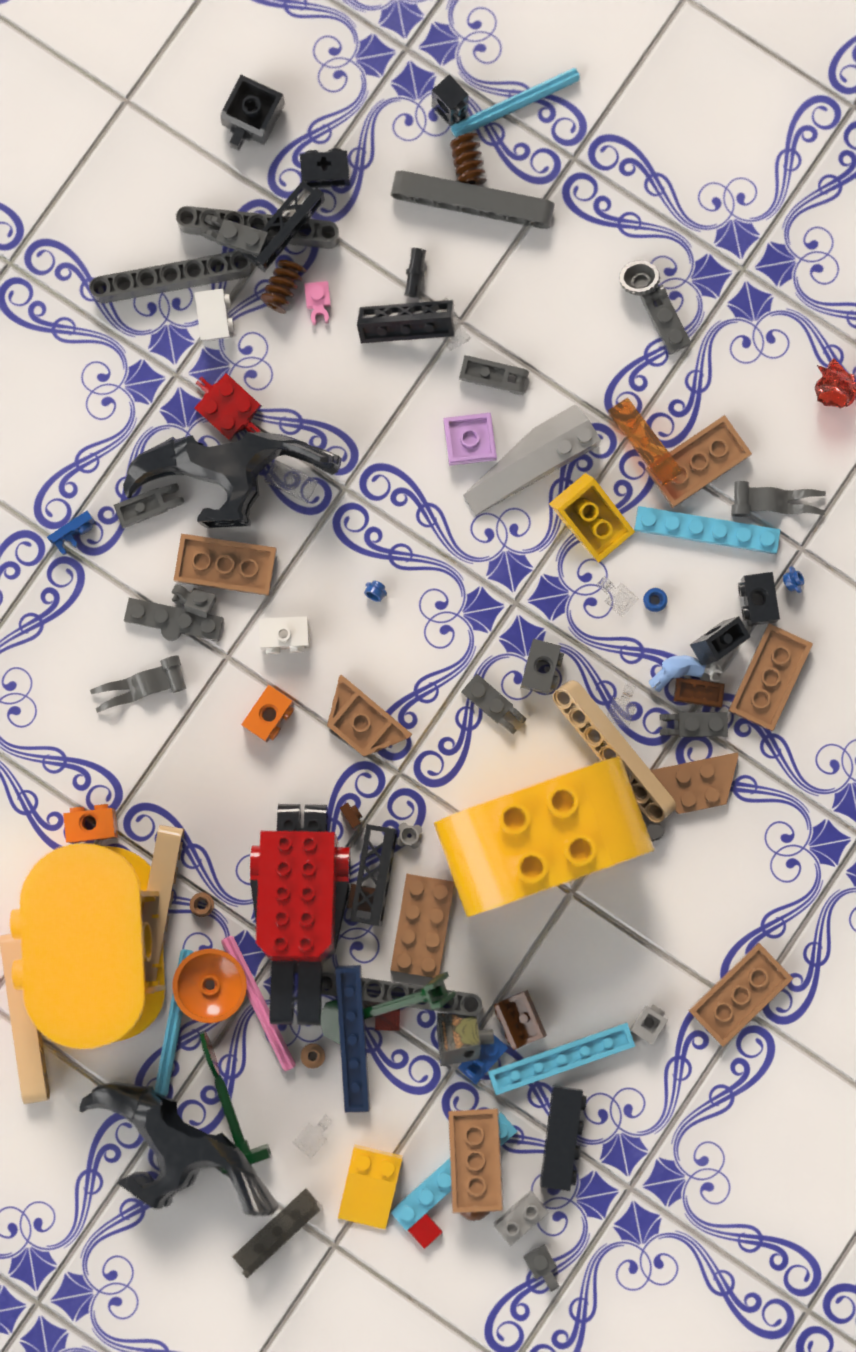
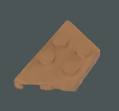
M343 675L339 676L327 726L358 753L366 757L412 736L411 732Z
M737 752L650 771L674 799L676 804L675 812L683 814L727 804L739 755Z

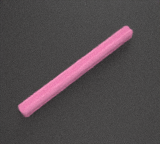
M233 936L224 938L221 943L225 951L232 955L244 970L247 981V997L283 1070L288 1071L296 1066L295 1061L277 1025L270 1024V1010Z

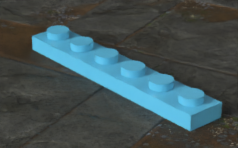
M642 506L637 508L634 531L771 554L777 553L781 530Z
M626 1022L488 1071L495 1094L499 1095L635 1047V1043Z
M502 1112L499 1113L500 1147L518 1132ZM450 1158L390 1210V1213L406 1231L452 1191Z

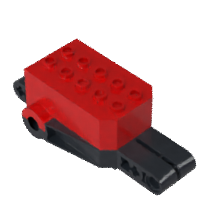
M278 804L277 831H260V846L253 845L251 848L250 885L256 919V944L271 960L270 1024L293 1025L294 1002H297V1025H320L323 964L336 952L350 888L351 875L350 847H339L335 832H327V805L305 804L304 828H301V804ZM295 974H298L297 997H295Z

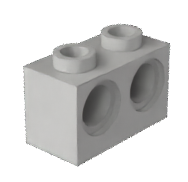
M530 1190L494 1222V1227L512 1246L549 1212Z

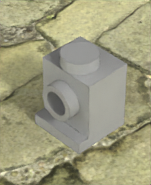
M652 1005L651 1008L645 1006L633 1026H631L630 1031L652 1045L668 1021L663 1017L665 1012L655 1005ZM652 1018L654 1021L653 1026L646 1027L645 1020Z

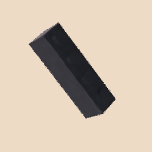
M552 1085L540 1187L570 1191L571 1185L576 1184L577 1170H573L574 1160H579L580 1145H576L577 1135L582 1136L583 1121L579 1119L581 1110L585 1111L587 1096L583 1095L582 1089Z

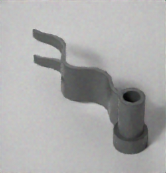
M735 481L734 505L731 506V516L749 517L751 511L825 515V510L804 504H789L788 501L806 497L826 496V491L749 487V482Z
M179 655L161 660L160 667L145 670L129 678L106 683L91 689V695L113 690H130L97 707V713L117 705L137 701L147 695L172 689L173 693L185 690L186 685L180 670L181 662Z

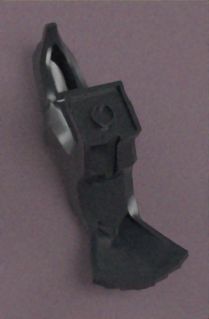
M246 432L242 439L234 443L207 447L203 443L197 442L193 435L179 439L171 437L139 454L130 463L123 489L127 498H131L133 493L142 485L152 480L172 475H186L198 480L218 484L227 492V501L220 509H202V512L197 517V522L205 528L251 526L249 519L250 508L259 497L258 475L275 458L287 455L310 463L330 475L338 473L342 458L324 449L308 445L306 442L283 434Z
M111 1082L97 1086L82 1099L79 1106L82 1113L90 1109L104 1108L127 1118L135 1125L142 1138L156 1155L160 1174L156 1180L147 1172H135L120 1179L117 1183L151 1208L157 1210L162 1209L163 1206L165 1208L170 1206L173 1196L178 1191L194 1184L201 1169L220 1166L227 1170L245 1214L270 1216L278 1209L279 1204L259 1178L247 1158L223 1133L217 1135L206 1134L185 1123L177 1114V1102L155 1092L153 1086Z

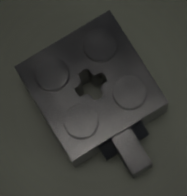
M240 74L220 116L222 126L231 129L230 133L233 134L229 142L230 147L239 151L244 141H250L251 139L265 145L285 105L282 93Z

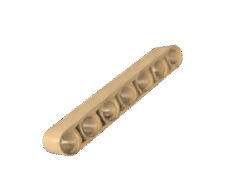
M570 680L555 690L553 693L554 703L598 758L604 761L618 756L621 757L638 806L645 816L654 823H660L675 810L676 804L674 799L581 684Z
M160 825L157 832L147 891H159V896H155V901L144 903L142 922L147 921L149 923L152 934L151 959L149 962H144L145 981H156L158 967L152 968V964H159L162 945L164 947L165 944L163 936L168 928L170 916H167L168 909L172 906L174 895L172 887L173 884H176L178 873L176 865L177 860L180 861L183 845L181 837L184 838L185 833L183 828ZM152 914H159V918H152Z
M11 934L1 935L0 949L22 1101L24 1104L48 1101L50 1099V1090L42 1033L28 1015L24 1004L23 990H15L12 982L14 960L22 959L21 939H13Z

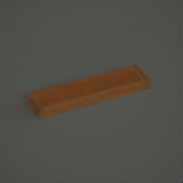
M628 397L608 410L610 417L662 486L682 473V469Z

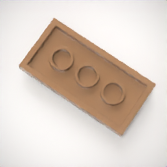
M724 415L658 459L645 470L673 509L750 457L752 453Z
M181 533L173 581L269 596L277 549L275 547Z
M769 623L728 711L769 731H773L813 643Z
M406 874L390 971L431 978L439 975L454 881Z
M757 943L688 1011L724 1047L794 978L760 943Z
M499 1109L448 1111L452 1212L503 1211Z

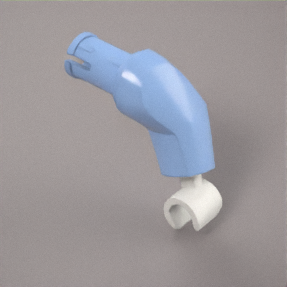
M687 655L672 656L662 662V669L649 680V684L652 688L656 685L655 690L660 692L672 678L676 679L684 675L701 678L703 673H706L712 682H719L720 678L715 673L723 674L717 663L706 666V664L701 665L698 658Z

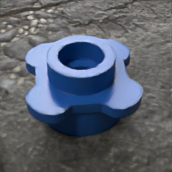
M791 566L789 567L790 572L783 575V581L789 591L793 592L796 590L797 593H801V587L805 582L804 577L800 571H796Z

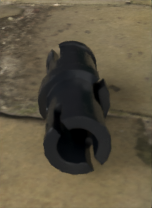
M411 248L409 268L406 269L407 283L404 292L406 297L409 295L410 298H419L421 280L425 274V271H423L425 249Z

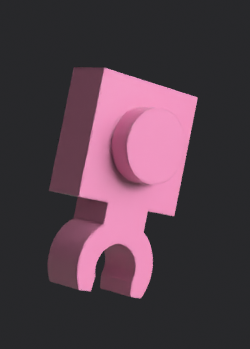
M328 281L304 283L307 309L314 308L311 313L312 324H316V316L323 315L325 323H328L329 315L324 307H331Z

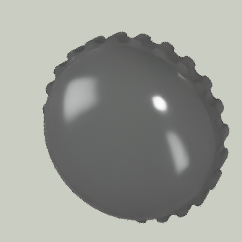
M638 260L637 262L628 263L619 273L622 288L626 292L637 296L651 293L660 283L659 270L654 264Z

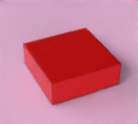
M427 1213L408 1229L410 1234L424 1249L443 1233Z

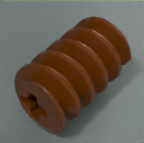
M468 133L456 137L450 142V148L453 150L452 157L455 159L453 164L456 167L457 182L479 186L484 184L487 179L480 178V176L485 174V170L478 169V167L484 165V162L476 160V158L482 156L481 151H475V149L480 147V143L473 142V140L479 137L477 133Z
M281 259L277 262L278 268L273 270L274 276L269 278L270 285L265 286L264 290L266 293H262L260 298L272 310L285 314L286 311L281 306L290 305L285 298L294 297L290 289H298L294 280L302 281L303 278L298 272L306 273V269L293 261Z

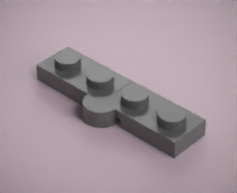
M134 598L128 599L124 622L161 629L162 636L168 641L177 640L181 633L219 641L224 619L223 617L211 614L204 618L186 612L182 608Z

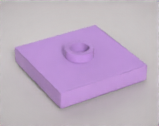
M491 413L443 418L449 466L497 460Z

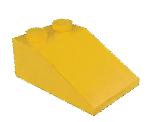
M586 473L549 503L563 523L598 563L635 533L595 478Z
M355 1144L338 1218L386 1230L402 1155Z

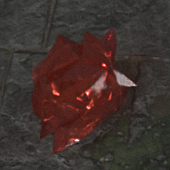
M835 358L829 362L827 368L817 365L822 374V377L815 384L817 401L823 403L824 406H834L840 409L851 405L856 398L855 375L847 373Z

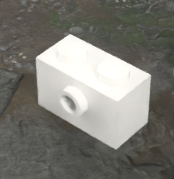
M224 289L194 292L201 341L231 338L230 332H234L233 318H228L227 308H231L230 295L225 294Z
M308 617L259 619L260 649L266 650V654H279L281 649H290V653L304 652V648H310Z

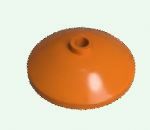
M208 948L193 952L179 964L173 977L172 988L175 1001L184 1014L198 1022L216 1023L229 1018L240 1008L246 995L247 981L242 966L232 955L219 949ZM209 980L215 983V987L212 990L206 988V982Z

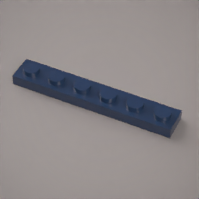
M361 965L336 966L344 1111L369 1112L370 1097Z

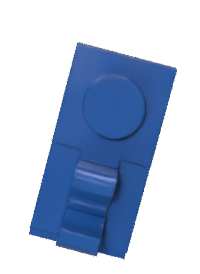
M85 511L47 536V538L53 545H56L63 555H66L64 542H71L75 548L78 547V543L73 536L89 532L93 528L92 525L96 522L91 514Z
M494 1035V1044L481 1045L480 1058L462 1062L458 1069L472 1082L477 1084L508 1049V1046Z

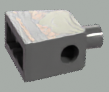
M437 1013L436 1029L441 1066L477 1060L480 1058L481 1045L494 1044L493 1029L479 1030L476 1016Z

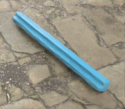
M572 68L453 124L451 131L455 138L467 134L580 80L579 72L576 68Z
M182 949L180 951L178 966L188 955L192 954L194 951ZM173 994L154 1090L164 1096L168 1094L183 1015Z

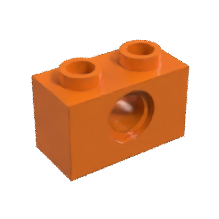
M268 685L241 725L266 743L269 739L274 740L281 730L278 727L283 719L287 721L295 709L292 707L294 702ZM267 709H274L276 711V718L273 721L268 722L264 720L263 714Z
M108 804L94 805V810L85 811L84 807L70 808V813H63L66 843L118 838L116 810L109 808ZM93 816L96 819V826L94 829L88 830L85 827V821L88 817Z

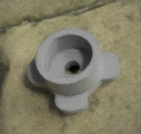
M401 823L398 827L400 834L396 839L397 844L401 847L408 845L413 849L420 846L419 834L422 833L421 826H409L407 823ZM408 833L412 835L411 838L407 837Z

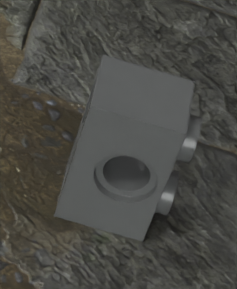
M537 639L532 640L520 688L546 695L549 694L550 689L555 690L558 676L554 675L556 666L561 667L564 653L560 652V645ZM541 661L548 663L550 671L545 674L538 672L536 668L537 663Z

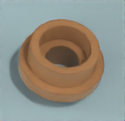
M197 893L190 900V910L198 917L208 916L214 909V900L207 893ZM200 900H204L207 904L203 910L198 907Z
M314 1043L306 1045L301 1051V1061L308 1068L321 1066L325 1060L324 1049ZM314 1051L317 1053L315 1061H311L308 1058L309 1052Z

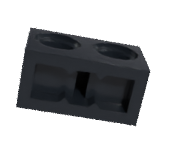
M449 74L432 89V108L450 127L467 117L469 94Z

